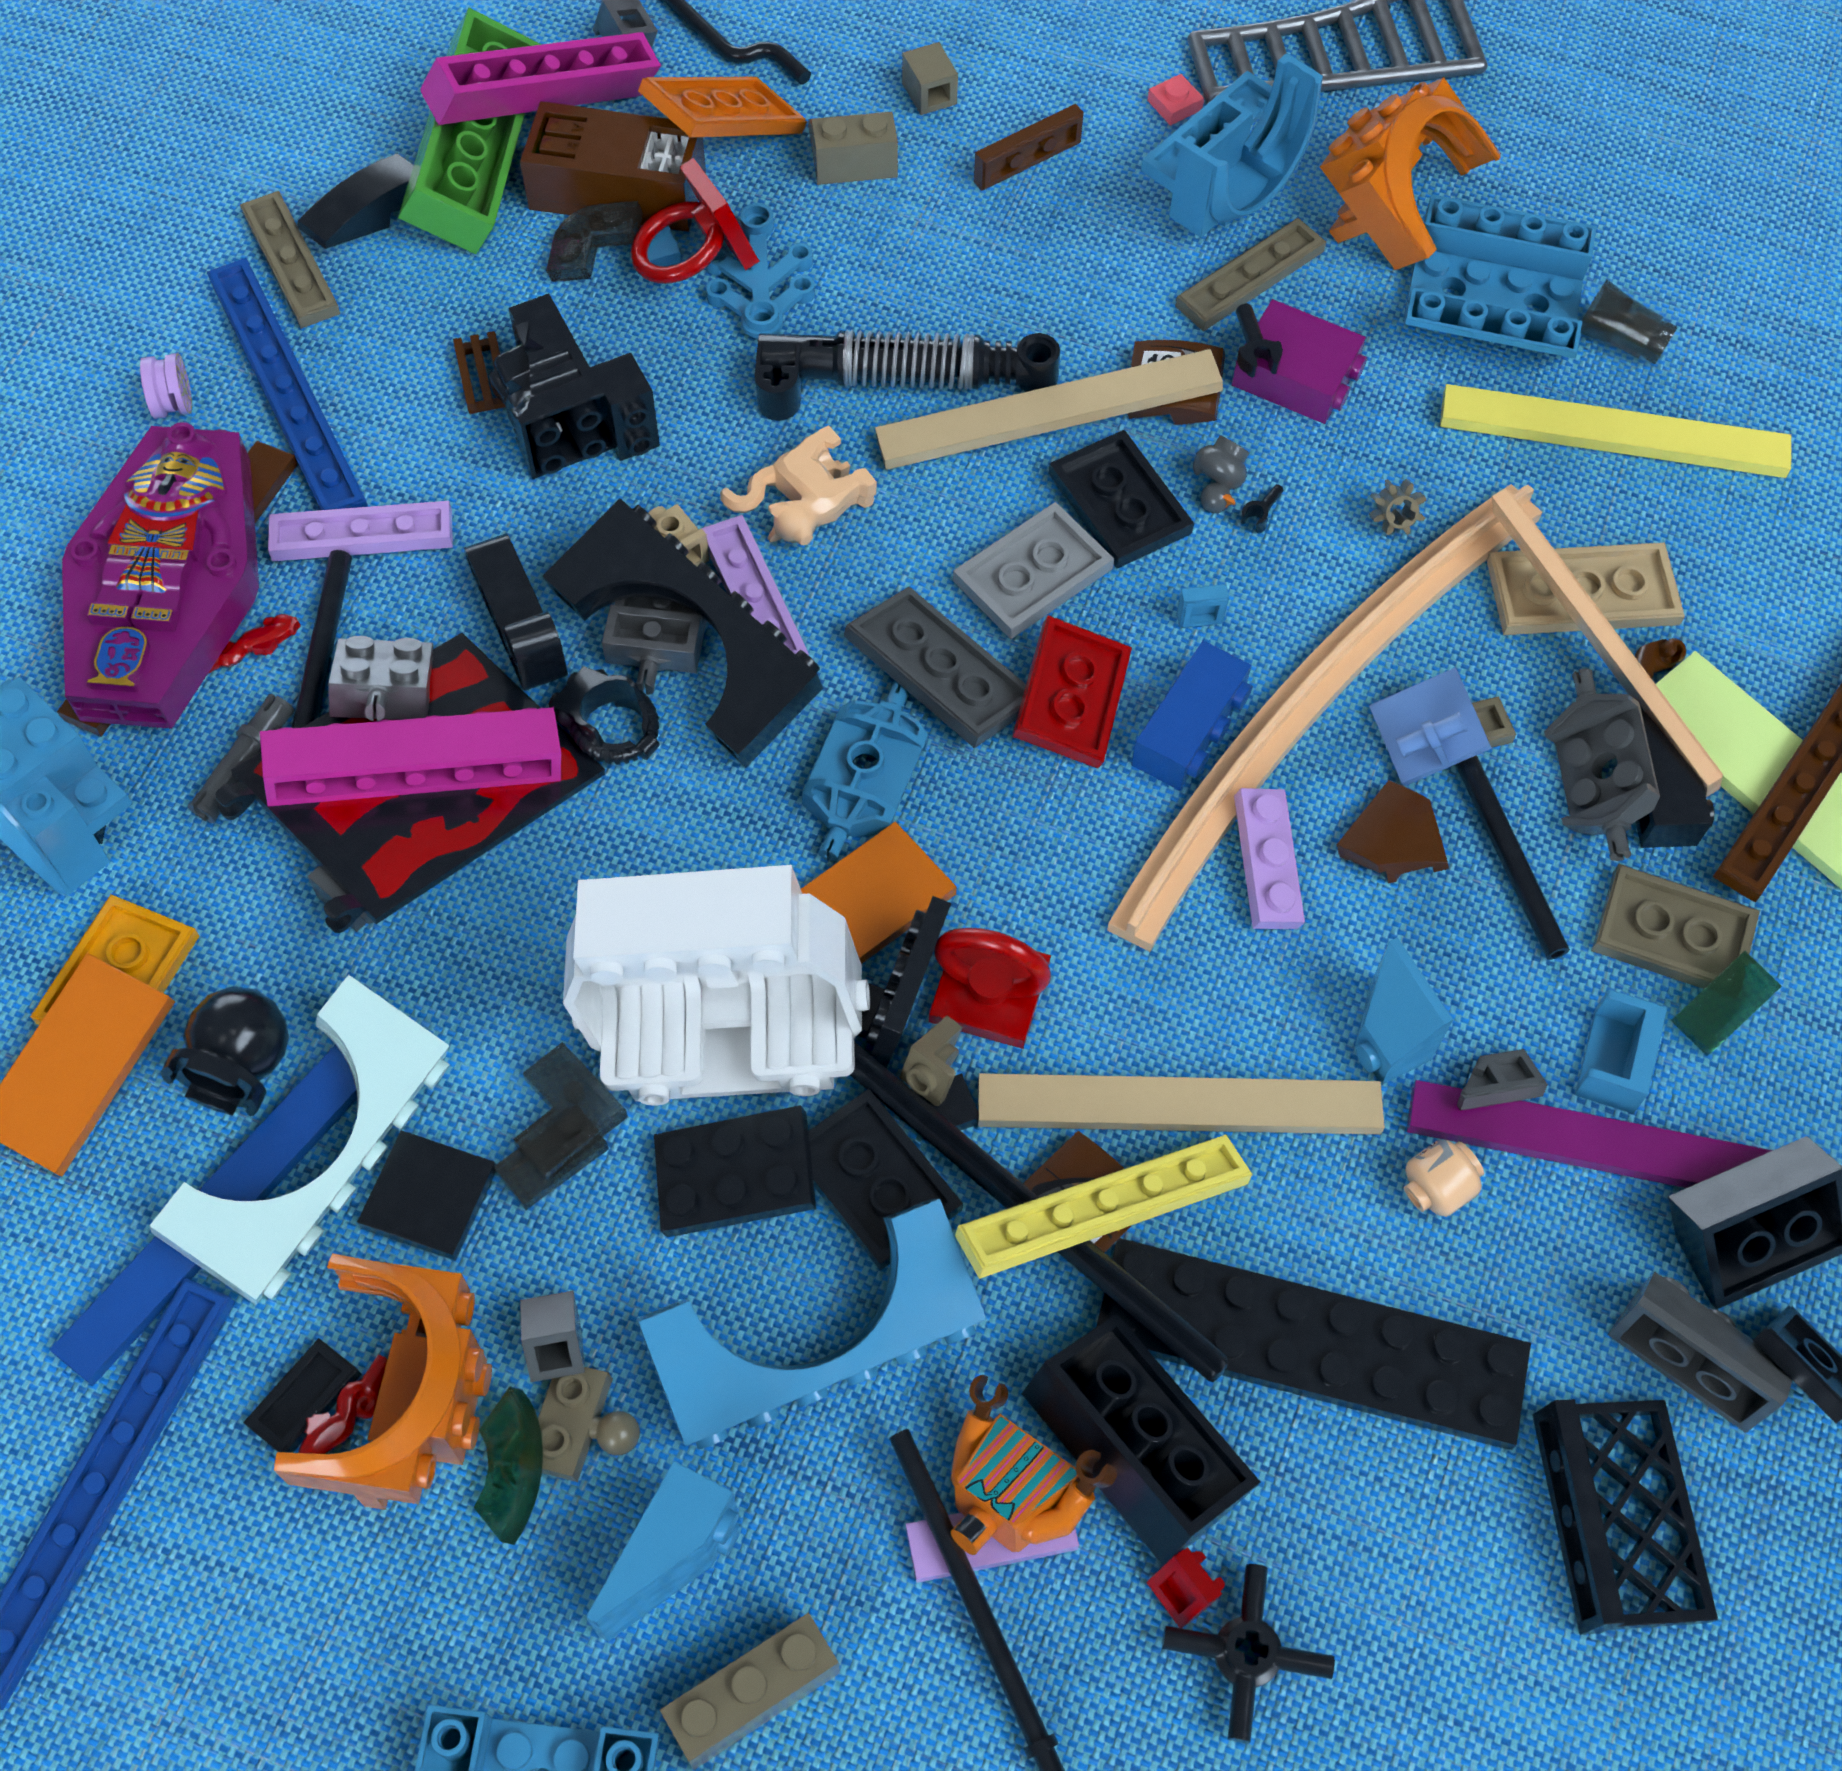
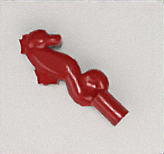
M278 614L275 617L264 618V626L245 632L235 644L229 641L208 674L222 666L229 668L237 665L249 653L254 652L255 655L265 656L268 654L272 655L273 651L279 647L278 644L282 643L289 636L295 635L301 627L297 617H292L288 614Z
M378 1354L361 1380L349 1382L341 1390L337 1398L336 1413L330 1416L329 1412H325L322 1414H312L311 1417L306 1418L307 1426L305 1433L307 1435L298 1453L326 1454V1452L344 1442L351 1435L355 1426L356 1416L363 1419L373 1417L387 1358Z

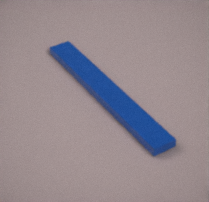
M247 258L207 271L210 283L293 455H295L297 464L319 509L332 510L368 507L366 499Z
M336 1044L209 1178L199 1191L211 1196L234 1201L265 1200L357 1100L353 1075L346 1059ZM155 1236L49 1350L93 1386L171 1302L183 1279L188 1278L191 1280L201 1267Z
M188 1278L183 1279L0 1593L1 1710H4L233 1308L235 1301L230 1296Z

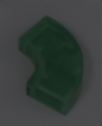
M509 1386L479 1429L487 1447L488 1470L484 1488L474 1508L501 1542L515 1545L530 1518L538 1495L543 1466V1443L539 1421L529 1398L523 1390Z

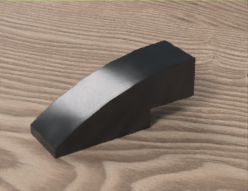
M397 153L357 171L319 199L298 220L297 228L325 249L389 228L391 213L401 209L414 165Z

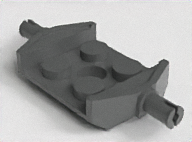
M1580 669L1579 673L1575 671L1572 674L1577 693L1576 702L1572 703L1544 731L1545 737L1556 745L1570 815L1561 818L1562 824L1578 833L1588 835L1605 834L1610 859L1621 861L1624 860V857L1629 858L1631 856L1626 831L1632 829L1631 824L1655 809L1660 798L1639 701L1628 694H1597L1592 670ZM1617 758L1618 764L1613 774L1608 778L1602 779L1603 767L1608 761Z

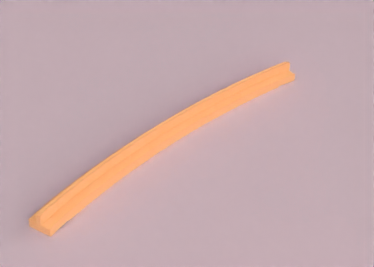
M1512 484L1507 486L1506 489L1512 492L1533 522L1537 523L1542 511L1530 501L1534 489L1529 485L1519 490ZM1492 497L1444 532L1379 587L1306 658L1272 695L1221 756L1172 822L1108 923L1107 931L1151 952L1161 932L1191 884L1237 819L1234 795L1241 788L1260 789L1312 724L1396 637L1451 588L1485 562L1490 552H1498L1512 540V537L1493 513Z

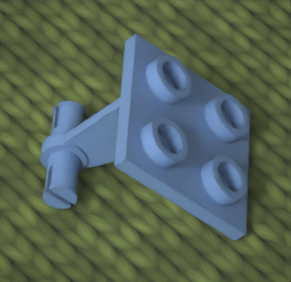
M1456 667L1369 705L1403 786L1492 749Z

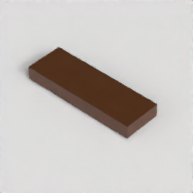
M1073 104L976 151L974 183L981 191L1079 144L1081 142L1084 112L1077 104Z

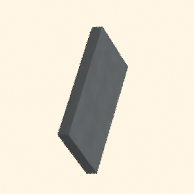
M909 586L846 625L844 637L973 748H976L1017 719L1026 684Z

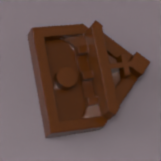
M1388 780L1336 844L1339 857L1378 873L1386 872L1388 883L1397 882L1401 874L1432 867L1434 872L1449 869L1430 799Z

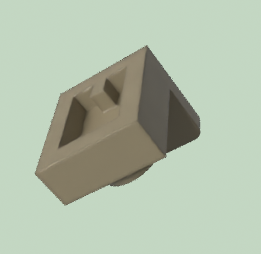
M949 1016L944 1017L911 1046L899 1076L914 1092L922 1095L935 1106H939L945 1100L956 1074L955 1070L950 1066L959 1053L955 1045L963 1027Z

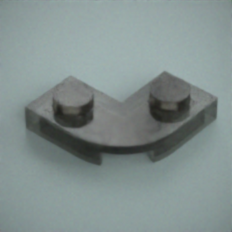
M639 202L591 205L567 217L554 234L546 268L551 281L591 279L598 247L631 245L640 229L643 216Z

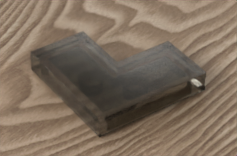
M562 1042L523 1072L525 1081L551 1110L513 1140L521 1153L549 1181L624 1121L628 1115L626 1109Z

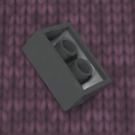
M1656 1272L1639 1287L1608 1333V1336L1745 1433L1780 1408L1789 1395L1792 1379L1753 1339L1738 1330L1730 1317L1718 1310L1708 1309L1692 1298L1689 1291L1680 1282L1669 1277H1662Z

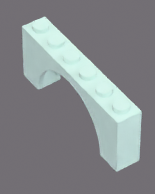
M350 975L345 978L318 1012L316 1018V1027L336 1044L346 1059L357 1091V1119L352 1134L339 1157L324 1173L308 1185L292 1193L268 1200L234 1201L222 1199L201 1192L184 1182L149 1225L152 1234L255 1305L260 1302L264 1295L271 1300L275 1298L291 1276V1273L285 1267L294 1255L299 1252L306 1256L324 1232L317 1225L329 1209L337 1214L341 1211L356 1190V1187L350 1184L351 1180L361 1167L371 1171L388 1148L382 1142L393 1125L400 1130L403 1129L419 1107V1104L413 1101L424 1084L433 1089L450 1066L449 1063L443 1060L449 1048L447 1043Z

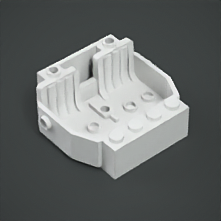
M792 865L578 880L576 915L566 941L563 1005L572 1017L574 1028L581 1031L592 1049L601 1052L600 1080L607 1090H628L635 1101L652 1106L664 1105L669 1102V1099L790 1092L797 1096H813L818 1094L820 1090L834 1089V1077H845L854 1071V1038L862 1031V1011L870 1009L869 983L867 979L862 980V965L845 917L810 893L802 894Z

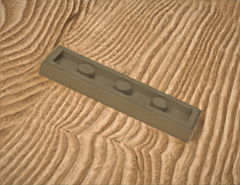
M276 191L240 204L242 213L300 328L302 329L340 315L338 304L280 192Z
M1296 218L1178 295L1175 307L1204 332L1234 312L1238 306L1251 301L1322 254L1325 250L1326 241L1301 219Z

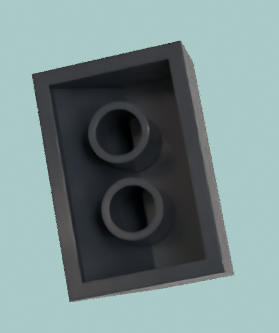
M1808 1136L1668 1196L1675 1236L1706 1296L1716 1310L1842 1254V1165Z

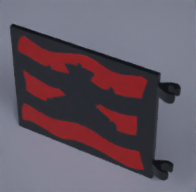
M463 633L433 649L430 702L427 717L433 715L453 716L474 714L476 712L490 713L515 711L525 708H541ZM329 712L302 728L327 726L334 723L376 722L377 719L370 721L367 718L330 717ZM557 724L561 748V781L268 807L260 752L231 769L232 776L238 782L221 787L217 790L215 796L216 800L220 803L218 811L227 820H234L239 817L256 799L339 885L346 895L337 896L329 900L324 906V912L328 916L325 919L326 925L335 933H341L348 929L363 912L375 924H378L605 775V768L594 758L584 753L576 745L574 739Z

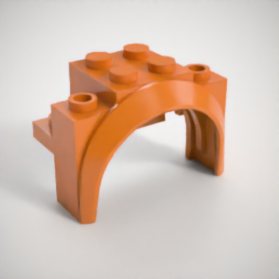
M1444 77L1428 85L1425 81L1420 82L1403 96L1399 97L1398 94H1393L1372 110H1369L1368 107L1362 108L1348 120L1349 128L1346 132L1330 144L1328 148L1330 153L1320 165V168L1345 201V204L1338 210L1339 217L1329 232L1337 243L1367 232L1394 270L1427 259L1437 250L1419 214L1413 194L1411 171L1423 155L1419 150V146L1422 143L1425 146L1430 144L1432 140L1435 141L1461 176L1467 174L1469 170L1493 160L1497 161L1501 157L1497 147L1476 119L1466 110Z
M332 1253L327 1268L334 1270L340 1278L339 1289L379 1295L402 1303V1314L410 1315L407 1328L402 1329L401 1334L394 1333L367 1439L370 1443L351 1451L336 1454L277 1452L274 1471L288 1485L353 1494L364 1507L386 1510L388 1500L419 1504L422 1489H429L432 1485L436 1471V1462L463 1465L466 1449L473 1450L478 1439L480 1419L474 1415L479 1396L485 1397L488 1393L492 1377V1365L487 1363L484 1351L480 1348L471 1329L461 1328L462 1325L468 1326L472 1320L475 1294L470 1293V1288L462 1273L365 1260Z

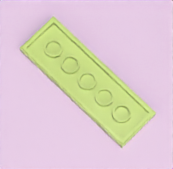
M1694 651L1658 681L1656 686L1722 772L1721 787L1752 814H1755L1803 740L1697 651ZM1842 772L1792 847L1841 890Z

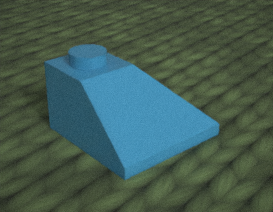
M1398 937L1389 941L1370 983L1355 1042L1356 1054L1361 1065L1367 1072H1373L1378 1081H1381V1085L1431 1061L1453 1021Z

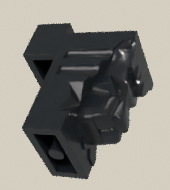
M549 293L508 308L516 347L496 357L494 361L495 370L489 374V380L493 393L506 406L508 419L512 423L513 430L517 436L515 438L532 479L556 473L564 467L588 458L598 457L611 449H614L619 460L622 461L633 456L643 455L649 450L660 446L653 391L631 352L589 367Z

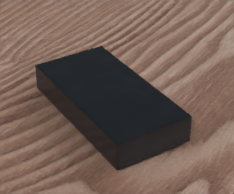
M318 1338L243 1423L277 1452L293 1453L307 1435L305 1433L307 1426L306 1418L311 1417L312 1414L329 1412L337 1403L341 1390L349 1382L357 1381L362 1374Z

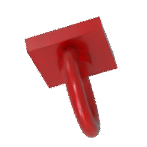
M694 158L681 165L680 169L699 202L686 201L676 203L652 215L638 230L631 248V260L638 274L648 281L660 284L680 282L701 272L717 256L723 241L745 270L760 262L728 203ZM683 219H694L706 240L693 256L672 266H657L649 261L648 248L661 230Z
M958 928L941 935L935 945L934 954L938 964L943 969V973L929 1013V1023L938 1024L944 1017L949 1016L963 1027L961 1032L1024 1049L1040 994L1047 988L1051 980L1049 968L1051 955L1038 952L1014 937L988 929Z

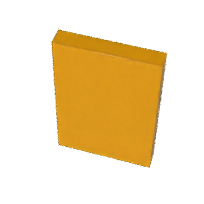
M110 894L30 1017L36 1024L40 1025L87 953L164 993L198 940L199 934L193 927Z

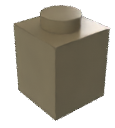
M940 42L902 53V84L920 115L957 104L958 73Z

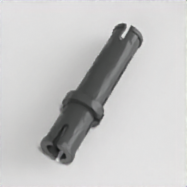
M268 694L260 709L249 723L240 726L236 732L238 738L233 743V746L222 758L201 790L188 804V808L196 816L204 821L208 820L209 823H215L220 815L218 811L220 803L216 800L215 796L217 790L227 784L237 783L238 781L232 776L231 769L261 752L260 731L280 729L292 716L295 710L286 700L279 696L275 697L274 694Z

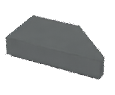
M1525 1049L1483 1055L1479 1057L1466 1086L1463 1088L1457 1106L1461 1111L1543 1097L1548 1084Z

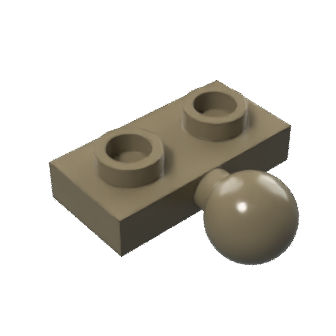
M584 1367L585 1373L553 1378L551 1380L522 1462L528 1470L578 1482L592 1439H597L600 1447L611 1455H624L634 1449L640 1437V1428L632 1415L624 1411H614L603 1418L600 1417L613 1380L608 1372Z

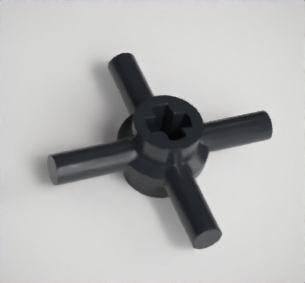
M1246 1564L1240 1617L1225 1624L1218 1635L1165 1626L1162 1640V1649L1215 1659L1220 1673L1233 1684L1227 1739L1239 1743L1251 1742L1257 1687L1267 1684L1279 1670L1332 1679L1335 1666V1657L1333 1655L1281 1646L1276 1632L1263 1621L1268 1568L1258 1564ZM1244 1640L1250 1641L1251 1650L1260 1654V1657L1258 1656L1251 1665L1245 1663L1244 1653L1235 1651V1648H1239Z

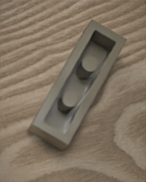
M808 1612L661 1708L660 1712L693 1770H695L840 1674L839 1662Z

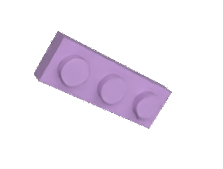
M1241 788L1234 795L1252 927L1253 929H1298L1305 923L1285 789Z

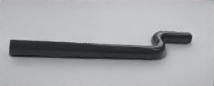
M663 0L727 61L744 64L762 58H769L775 60L800 85L809 81L811 72L781 45L768 41L757 42L746 47L734 46L686 0Z

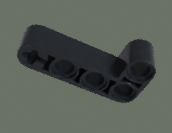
M505 533L465 547L464 553L474 580L522 689L526 691L568 676L561 641L554 622L548 611H542L508 534Z

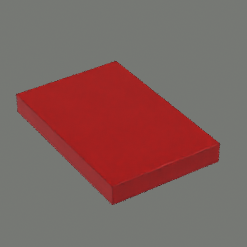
M1048 615L1042 624L1012 737L1099 769L1105 759L1132 647Z

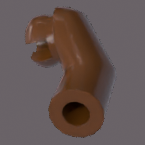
M1677 638L1662 639L1641 646L1636 651L1635 658L1650 678L1653 679L1654 673L1672 668L1676 663L1681 662L1686 656V647Z

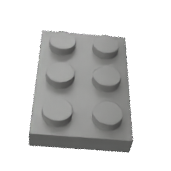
M1054 502L953 570V582L1012 639L1111 571L1114 558L1059 504Z

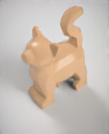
M828 425L806 437L794 449L779 456L773 465L759 470L749 478L747 495H736L730 489L724 488L720 492V500L729 510L736 513H746L753 511L764 500L766 485L775 486L791 501L778 502L768 506V510L774 516V527L767 539L770 543L783 539L787 542L799 543L804 546L811 542L817 527L836 521L850 506L858 504L866 508L873 505L877 481L866 468L857 469L849 475L851 465L847 461L841 463L839 460L834 461L828 448L834 449L840 445L841 438Z

